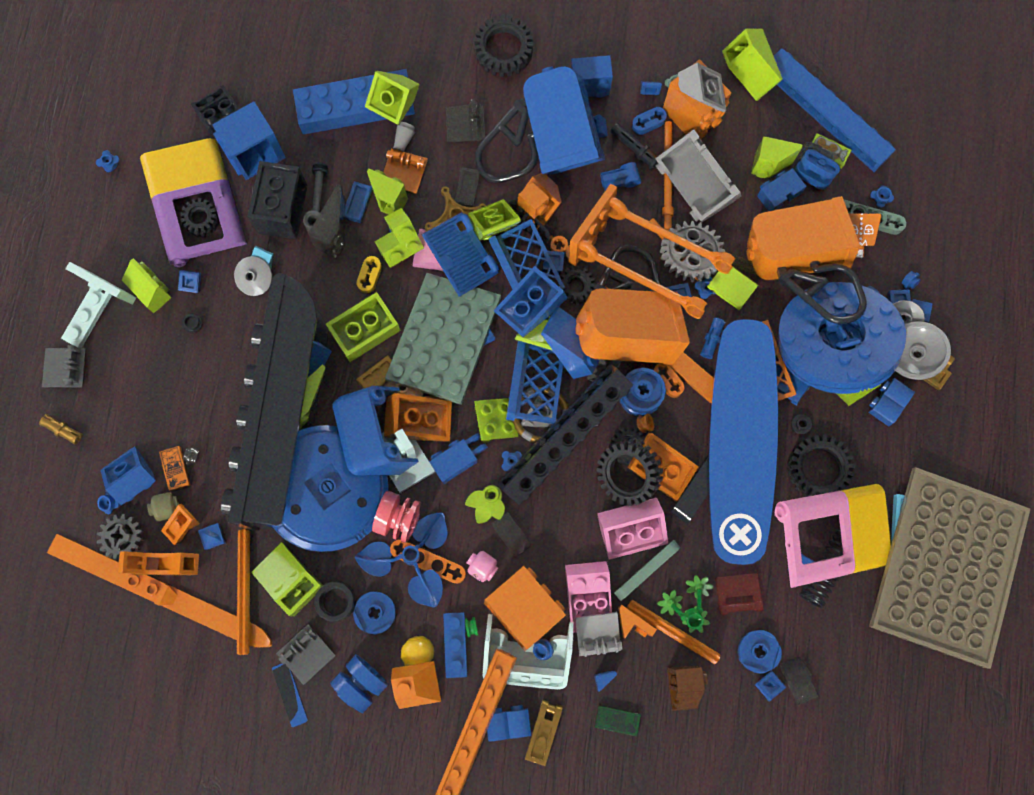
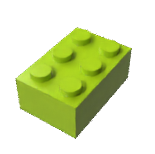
M377 292L326 323V326L349 362L401 331L398 323Z

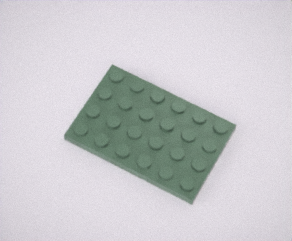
M426 273L385 380L462 405L496 314L494 309L499 305L501 295L475 287L459 297L448 279Z

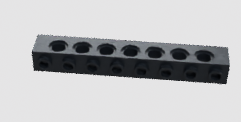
M610 364L498 482L502 491L519 505L530 497L531 492L537 486L543 484L549 473L555 471L559 463L573 452L574 447L587 437L589 431L599 425L602 418L615 408L616 403L630 392L633 384L616 367ZM612 387V391L606 394V391ZM598 402L597 407L592 409L593 404ZM584 417V420L580 424H577L578 420ZM570 432L569 436L563 439V436ZM556 447L555 451L549 454L550 449ZM542 462L540 467L535 468L537 463ZM527 477L524 483H520L523 478Z

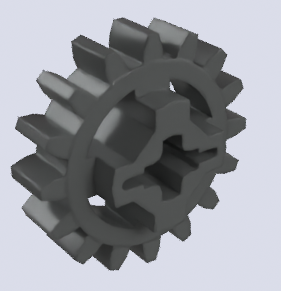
M122 514L121 518L119 515H114V520L107 518V525H100L103 531L97 532V535L101 536L97 543L103 545L99 550L107 551L105 556H113V559L119 560L121 551L134 552V549H141L138 543L144 542V539L140 538L144 531L138 529L141 523H134L136 518H128V515ZM123 535V538L118 539V536Z

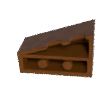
M693 665L668 667L667 674L672 711L698 708L705 691L704 685H707L706 671H702V667Z

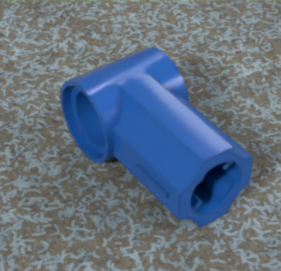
M635 162L624 164L619 169L600 174L604 190L610 184L616 187L625 186L626 188H631L641 183Z

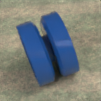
M634 369L626 375V378L633 386L630 388V392L619 400L625 411L634 416L652 414L664 400L666 393L665 382L652 369Z

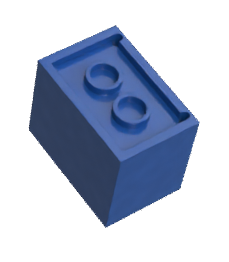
M255 102L212 124L216 130L213 135L238 176L242 174L245 180L257 174L259 161L278 163L286 158L274 132Z

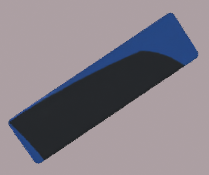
M286 664L272 667L291 727L307 722L308 720L290 669Z

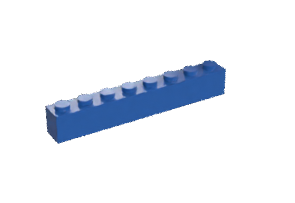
M783 48L774 55L783 79L777 86L846 148L851 149V152L866 166L875 172L890 158L896 149L889 141L881 137L875 128L870 127L860 115L854 113L847 103L842 102L836 97L832 90L827 89L817 77L809 73L804 65L799 64Z

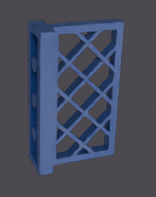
M532 219L497 237L494 235L489 238V242L512 290L522 280L523 269L528 271L532 269L525 267L528 256L537 259L535 265L537 268L541 260L548 262L550 265L548 272L542 273L548 278L557 279L559 287L562 290L566 289ZM529 226L533 230L531 239L521 236L523 229ZM509 236L516 238L513 248L506 246L503 240ZM520 239L529 242L526 252L516 249ZM533 243L541 246L539 256L529 253ZM515 252L525 255L521 265L513 262Z
M518 340L506 420L514 421L516 418L549 424L556 422L563 364L560 360L552 363L547 357L549 354L554 353L553 350ZM529 349L538 351L541 356L533 361L528 355ZM542 359L549 364V367L543 371L536 365ZM533 366L539 374L530 379L525 372ZM553 369L557 374V378L550 382L545 373ZM542 377L547 385L539 390L534 381ZM530 384L536 392L527 397L523 392V388ZM550 387L555 396L547 400L542 392ZM539 395L545 403L536 408L530 400ZM526 403L534 410L529 414L520 413V407ZM548 406L552 411V418L543 417L539 411Z

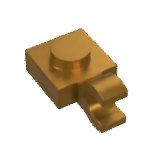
M950 355L946 367L939 374L923 380L935 389L940 390L952 374L947 369L955 358Z

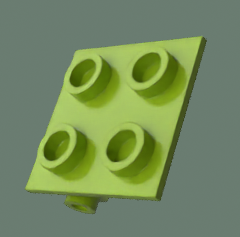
M509 398L474 401L480 439L483 443L494 439L518 437L514 423L511 420H506Z

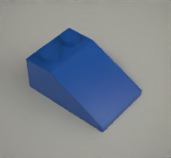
M534 266L494 309V312L524 337L552 315L554 310L560 307L567 299V296L559 286Z
M560 307L556 308L541 335L573 379L592 375L600 359L590 358L582 351L579 335L576 334V319Z

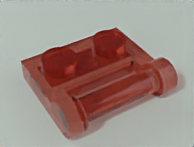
M758 573L715 578L721 615H728V612L748 610L763 611ZM753 595L752 602L726 603V598Z

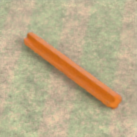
M631 600L627 609L711 663L716 664L719 661L721 655L636 601Z

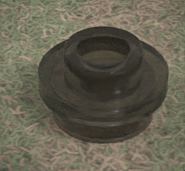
M192 445L191 448H186L183 459L186 460L187 465L190 463L195 465L200 449L195 448V445Z

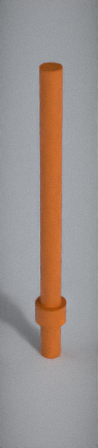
M671 121L665 122L664 152L672 146ZM664 173V207L662 208V216L664 217V229L669 231L672 228V217L674 216L672 181Z

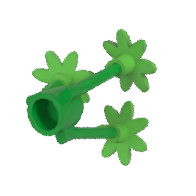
M695 575L694 581H686V584L691 586L686 592H695L697 606L683 613L680 610L682 606L677 603L682 600L683 596H676V591L672 590L670 595L663 593L664 600L657 602L659 606H663L661 614L669 611V614L673 615L675 611L683 621L682 623L688 625L690 633L695 629L703 633L702 625L710 624L708 620L703 619L706 617L707 611L702 609V594L709 596L706 589L713 588L712 584H706L708 577H704L700 581V578Z

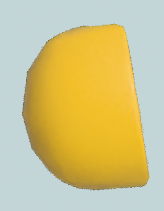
M424 636L410 638L401 648V659L405 666L431 662L434 657V646Z

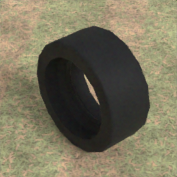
M335 581L325 583L317 591L314 599V606L319 616L327 621L334 622L345 620L349 617L356 603L352 589L342 582ZM332 589L343 591L347 597V606L338 614L327 612L323 606L325 594Z

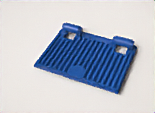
M462 212L422 234V237L459 297L498 274L497 270H499L494 258L487 254L473 231L474 225L470 218ZM462 221L466 227V229L462 232L456 225V223ZM484 262H487L491 269L486 273L481 266Z

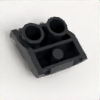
M224 85L197 102L191 103V106L210 135L216 132L212 124L239 110V107Z

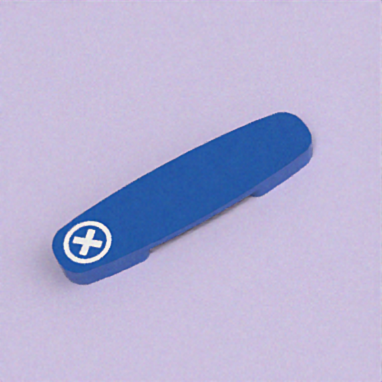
M736 320L728 324L722 332L714 373L709 439V510L713 549L717 556L728 563L746 565L755 563L764 555L770 531L777 465L778 394L772 332L767 325L760 321Z

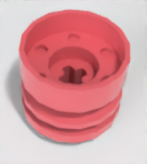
M387 490L377 509L372 531L386 536L392 528L394 529L393 539L397 540L402 532L401 542L407 543L417 526L421 502L415 500L410 508L411 498H407L403 505H399L400 495Z

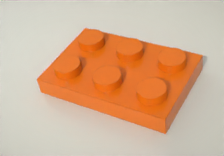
M648 433L643 441V447L645 448L649 445L651 447L649 452L651 454L653 452L657 453L654 459H660L661 464L658 468H663V473L660 474V476H663V480L659 483L661 484L659 490L673 500L678 501L698 466L653 433ZM633 457L628 468L643 479H646L643 465Z

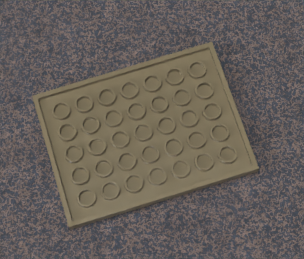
M916 467L912 468L869 627L991 669L1030 508Z

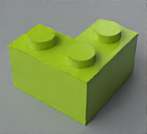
M402 208L384 217L391 232L376 240L375 244L389 267L424 249L410 219Z

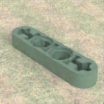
M844 200L847 210L851 208L849 214H853L854 210H860L863 214H881L882 223L879 224V231L897 235L906 227V220L900 215ZM895 221L899 226L898 228H895V224H893Z
M672 540L617 589L614 594L622 601L681 547L675 540Z

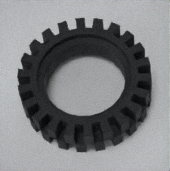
M500 15V20H497L496 16L492 17V22L488 19L485 21V26L481 24L479 27L480 31L477 30L474 40L475 54L481 67L484 66L486 72L491 70L492 75L496 76V73L499 72V77H504V73H507L508 77L512 76L513 71L515 74H518L520 68L524 70L526 64L530 63V58H532L533 37L532 34L530 35L529 27L526 29V24L524 22L520 24V19L518 18L512 21V16L509 15L508 20H504V15ZM507 32L516 36L521 43L519 53L508 60H500L491 56L486 46L493 35Z
M815 435L805 439L792 450L793 452L788 458L790 461L787 463V467H789L787 473L792 478L790 480L791 484L797 486L795 487L797 491H802V495L806 497L847 489V486L852 483L851 478L855 474V472H852V469L855 468V463L851 462L854 458L847 453L850 451L848 447L844 448L842 446L843 442H836V438H827V435ZM821 449L834 456L838 463L839 472L831 485L819 486L807 479L803 471V461L807 453L812 450Z
M623 439L616 442L601 454L602 458L597 463L600 465L597 467V472L601 473L597 476L598 481H604L600 486L602 489L605 487L609 489L605 492L606 495L613 494L612 500L617 501L620 499L619 504L624 505L627 502L628 506L633 504L639 505L648 500L657 492L661 486L659 483L663 480V476H660L663 473V468H658L661 461L660 459H654L657 453L653 452L651 454L649 452L651 447L647 445L644 448V442L639 441L636 443V439L629 441L628 439ZM630 455L640 461L646 474L645 483L642 488L629 489L617 480L614 472V463L618 456Z

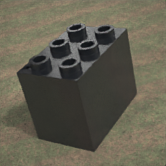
M259 161L248 212V219L258 234L297 240L308 187L299 167Z

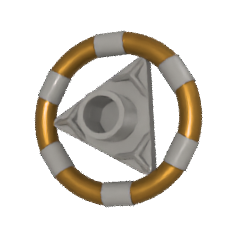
M531 387L523 392L529 397L536 391ZM550 387L542 392V394L544 393L551 397L555 396ZM559 393L558 402L563 414L569 406L565 398ZM538 395L533 404L538 408L545 402ZM548 406L539 411L543 417L552 418V411ZM530 408L527 414L531 413L534 410ZM516 418L512 421L519 435L533 443H536L541 436H535L523 427H551L553 425L523 420L520 423V420Z

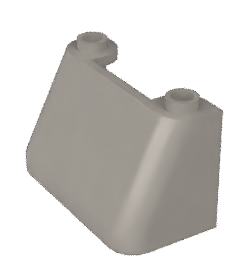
M692 130L656 158L658 162L656 165L657 169L662 175L666 173L691 207L692 211L689 213L696 222L698 220L701 222L707 220L741 197L738 188L732 184L730 178H728L708 151L695 130Z

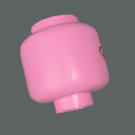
M480 551L477 555L473 553L467 561V564L470 565L468 573L480 582L490 581L498 569L496 566L497 560L484 551Z

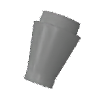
M401 122L400 125H397L393 149L405 151V148L415 134L414 126L406 122Z

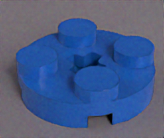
M366 593L357 601L353 613L354 621L358 628L370 634L383 633L392 626L396 619L395 604L384 593ZM372 607L380 609L377 619L369 615L372 612Z
M764 630L751 631L746 633L739 642V661L752 672L766 673L777 667L781 660L782 650L775 636ZM761 645L765 654L760 655L758 658L754 649Z

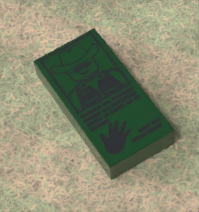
M598 705L595 728L637 736L641 714Z

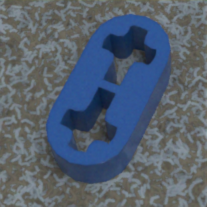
M656 107L637 115L633 119L632 130L634 133L642 135L661 127L666 121V111L661 107ZM655 114H656L657 116H661V119H660V120H659L658 118H655V119H654ZM638 122L641 124L645 123L644 127L637 126Z

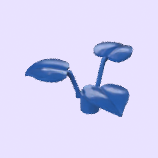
M443 513L430 514L418 521L412 535L416 541L421 542L415 547L407 546L402 554L391 558L390 547L386 543L373 542L355 555L358 565L368 574L380 577L387 575L391 571L390 562L403 559L406 564L414 565L418 574L408 584L410 597L419 604L432 608L436 607L442 597V580L433 570H427L422 574L417 562L420 559L418 549L423 547L424 544L429 549H436L445 543L447 527Z

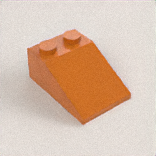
M400 393L386 397L384 437L397 439L395 433L403 429L409 440L450 441L452 402Z

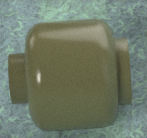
M170 492L154 495L151 498V503L147 504L149 516L154 515L157 521L167 520L179 505L177 496H173Z

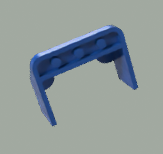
M370 386L342 395L333 402V411L347 468L352 474L401 475L419 462L418 458H401L400 451L396 445L383 441L375 406L382 405L386 402V397L400 391L399 387Z

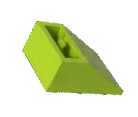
M745 29L722 51L728 68L755 100H759L783 80L763 29Z
M282 542L252 571V574L274 601L289 616L295 617L323 586Z

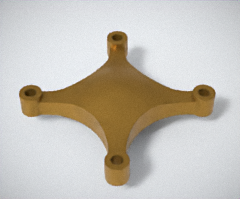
M445 186L441 190L446 203L445 211L436 221L427 222L425 230L429 231L461 212L468 215V213L483 208L486 205L482 203L476 207L462 206L452 199L449 188ZM462 221L456 223L461 232L466 229Z

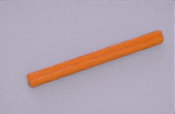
M240 529L238 530L237 654L247 655L249 654L250 530Z

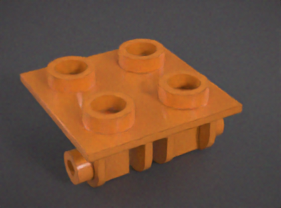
M395 149L388 150L386 154L388 160L383 173L391 179L393 177L400 179L405 185L406 191L417 194L428 158Z

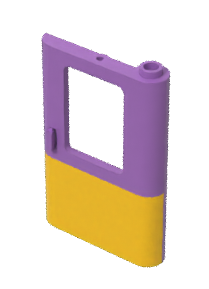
M203 139L147 152L140 156L170 265L182 267L186 265L190 258L247 244L215 139ZM211 192L224 237L219 240L186 247L173 201L191 195Z

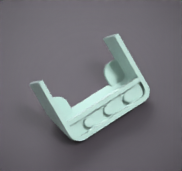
M488 614L483 678L486 675L496 649L499 648L517 657L507 681L508 685L547 689H563L567 686L573 645L572 622H569L567 636L556 635L550 639L554 649L553 656L548 660H540L533 653L534 644L524 651L517 642L507 641L508 635L505 631L498 628L492 629L493 614Z

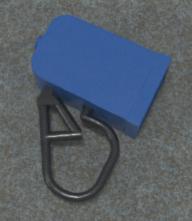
M552 66L542 69V73L529 77L523 87L525 98L514 101V106L480 142L475 153V163L478 172L485 180L491 183H504L526 176L534 169L538 156L541 172L545 175H554L605 160L582 76L571 68L564 66L554 69ZM520 112L521 117L515 135L506 125ZM528 118H530L533 132L527 135L531 150V159L527 167L499 177L487 173L482 163L484 148L500 131L516 147L520 146Z

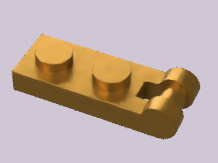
M542 700L525 760L546 766L563 706L558 704L554 706L549 704V701ZM546 712L553 714L552 721L544 718Z

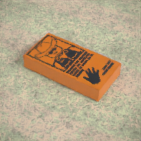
M177 446L159 452L169 491L190 486L181 447Z

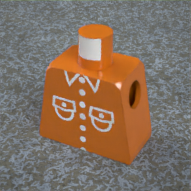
M849 214L861 246L856 257H864V246L875 245L881 214Z

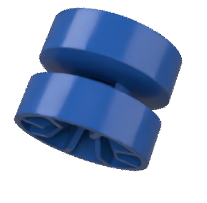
M355 654L346 664V668L352 677L346 673L339 672L330 684L337 692V695L348 706L353 707L360 713H364L373 703L371 696L366 691L368 690L374 695L379 696L388 686V683L368 662Z

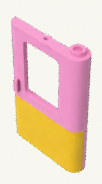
M879 484L792 499L776 504L775 516L780 522L784 523L791 588L886 566L891 543L885 491ZM839 514L843 555L803 564L798 524L802 521Z

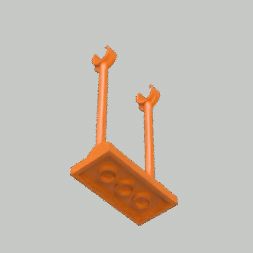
M610 184L570 240L569 263L576 266L580 259L591 263L597 261L681 304L690 316L700 319L705 312L703 309L707 304L703 299L694 296H682L599 254L593 246L597 240L598 233L604 231L607 220L610 217L616 220L626 218L709 259L721 273L729 274L735 258L727 252H711L628 211L626 205L616 198L617 187Z

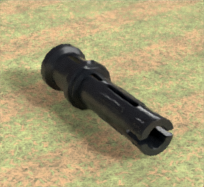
M616 123L610 133L631 149L639 161L642 160L647 164L649 170H654L658 164L656 161L658 156L650 150L648 145L641 144L619 123Z

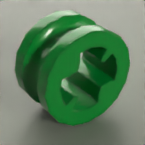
M472 617L471 620L466 618L467 636L471 637L472 634L478 636L475 617Z

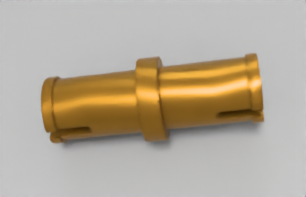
M45 414L39 422L40 426L54 432L55 436L63 437L74 445L78 444L82 438V433L70 428L66 422H60L48 414Z

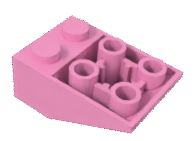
M606 561L565 565L570 622L573 623V633H577L576 617L612 613L610 574Z

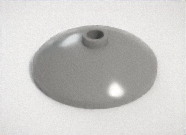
M910 322L905 324L906 344L900 363L895 371L904 377L915 380L936 376L946 367L950 358L951 346L947 336L941 329L927 322ZM919 353L921 357L917 358L913 354Z

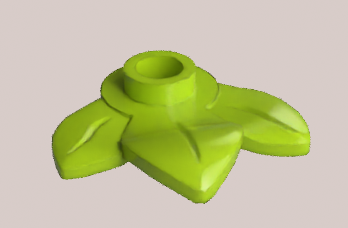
M489 485L483 491H474L465 502L466 506L476 508L475 517L479 524L487 522L492 516L500 520L505 512V506L501 501L502 492L495 485ZM491 493L496 494L494 499H489Z

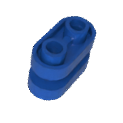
M807 150L802 156L801 161L795 166L794 171L801 180L813 185L817 189L824 190L831 184L832 179L837 176L840 167L835 161L817 151Z

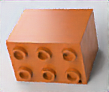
M700 59L696 62L706 66ZM679 77L670 82L663 109L685 135L695 130L700 139H702L711 127L715 128L722 122L721 118L725 112L701 103L681 92L678 85ZM723 84L725 104L727 107L730 103L729 98L731 96V92Z
M523 566L485 599L484 604L521 648L526 651L566 616L564 613L566 609L558 600L554 602L550 597L551 591L545 584L540 585L536 581L537 575L530 567L526 569Z

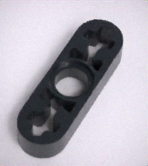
M518 198L508 204L520 217L519 224L527 221L530 215L527 212L524 214L525 210L520 206L518 207L519 211L516 210ZM538 215L534 219V224L545 244L554 238V230ZM531 226L525 228V230L532 236L533 230Z

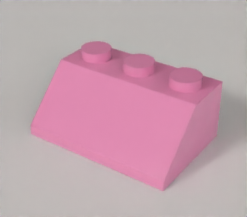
M657 498L646 500L639 505H627L597 513L609 560L668 544L665 516Z

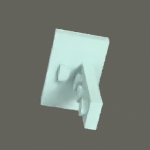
M69 262L66 269L88 281L90 289L61 339L77 348H82L112 295L130 304L134 303L136 297L90 271Z
M403 429L395 433L397 439L384 437V432L382 433L384 442L393 443L397 446L401 458H418L419 461L401 475H389L399 493L404 492L435 473L416 440H409Z

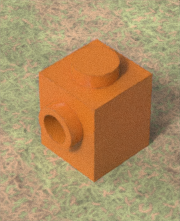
M532 182L518 194L517 204L535 219L539 214L543 215L548 210L550 197Z

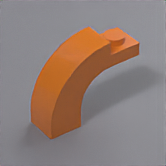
M121 551L118 573L198 575L199 554Z

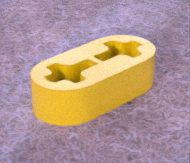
M369 256L364 260L357 279V286L364 294L374 291L382 269L380 260L375 256ZM375 262L377 268L373 267L371 273H369L370 268L368 264L372 265V263ZM369 277V283L371 285H367L366 288H364L362 282H366L367 278Z

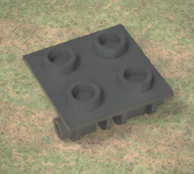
M68 345V348H45L42 387H83L86 348H76L74 345Z
M309 624L276 653L279 656V661L283 665L286 664L303 685L336 656Z

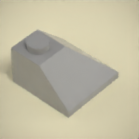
M699 63L678 72V85L681 92L719 111H726L720 73Z

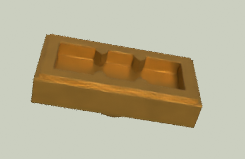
M387 355L357 378L358 384L363 389L386 384L388 381L385 380L392 361L391 358Z

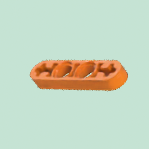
M396 540L391 544L390 552L396 557L398 555L396 554L395 546L404 544L403 548L407 546L415 547V545ZM422 548L418 549L425 557L424 561L418 564L420 569L425 571L433 570V561L441 560L443 562V569L436 572L441 578L455 584L461 583L465 579L466 572L462 566ZM448 563L451 564L449 569L456 571L457 568L460 569L461 578L457 577L456 580H453V575L448 572L447 576H443Z

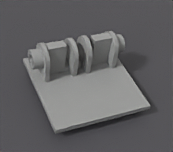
M617 612L575 618L579 656L587 657V655H600L601 653L606 654L615 651L618 653V651L622 650Z

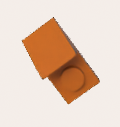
M179 504L161 531L176 545L182 541L191 528L200 523L182 504Z
M623 605L618 607L623 638H626L633 626H636L635 631L643 637L647 635L652 637L657 630Z

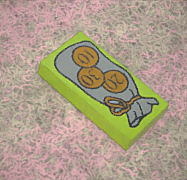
M818 133L808 149L815 150L835 161L841 169L852 151Z

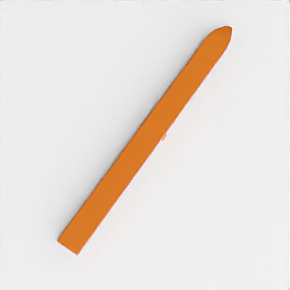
M56 534L47 551L52 556L237 640L236 615L151 576L118 573V561L59 534ZM250 622L249 646L271 647L272 640L262 628Z

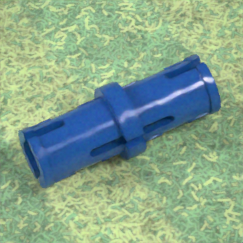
M713 318L710 330L705 335V344L700 353L702 357L707 359L713 358L717 343H720V335L725 325L724 320Z

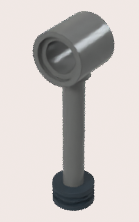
M317 162L313 163L312 173L315 175L312 210L308 211L303 217V223L307 232L312 236H319L326 229L324 219L320 213L323 176H326L328 173V165ZM313 221H319L317 225H310Z

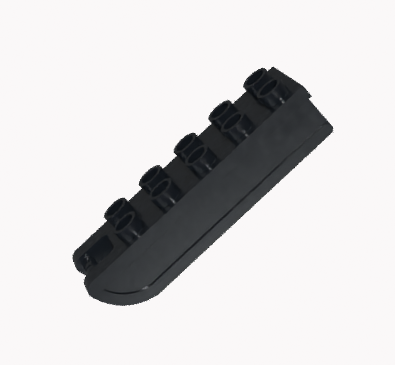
M282 273L274 275L271 280L264 324L256 323L252 331V347L259 349L256 365L248 364L244 375L245 389L252 390L249 405H240L237 414V429L244 431L242 446H234L229 457V471L237 472L234 489L226 488L221 501V513L229 515L228 523L254 531H259V528L275 530L272 525L279 526L283 523L298 431L314 427L320 392L319 387L308 416L309 421L302 428H299L313 342L321 343L325 347L328 344L326 324L315 308L311 296L298 281Z

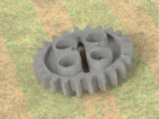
M684 221L682 227L676 224L675 229H669L670 232L697 245L699 244V246L711 252H725V249H722L724 242H719L721 236H714L716 230L708 231L709 225L702 228V222L695 226L694 221H691V224L688 226ZM667 238L662 240V247L660 249V253H662L661 260H666L664 267L671 266L669 273L677 272L676 278L683 275L684 281L687 277H690L691 282H693L695 277L702 281L703 275L707 279H709L710 273L715 275L717 269L709 259Z

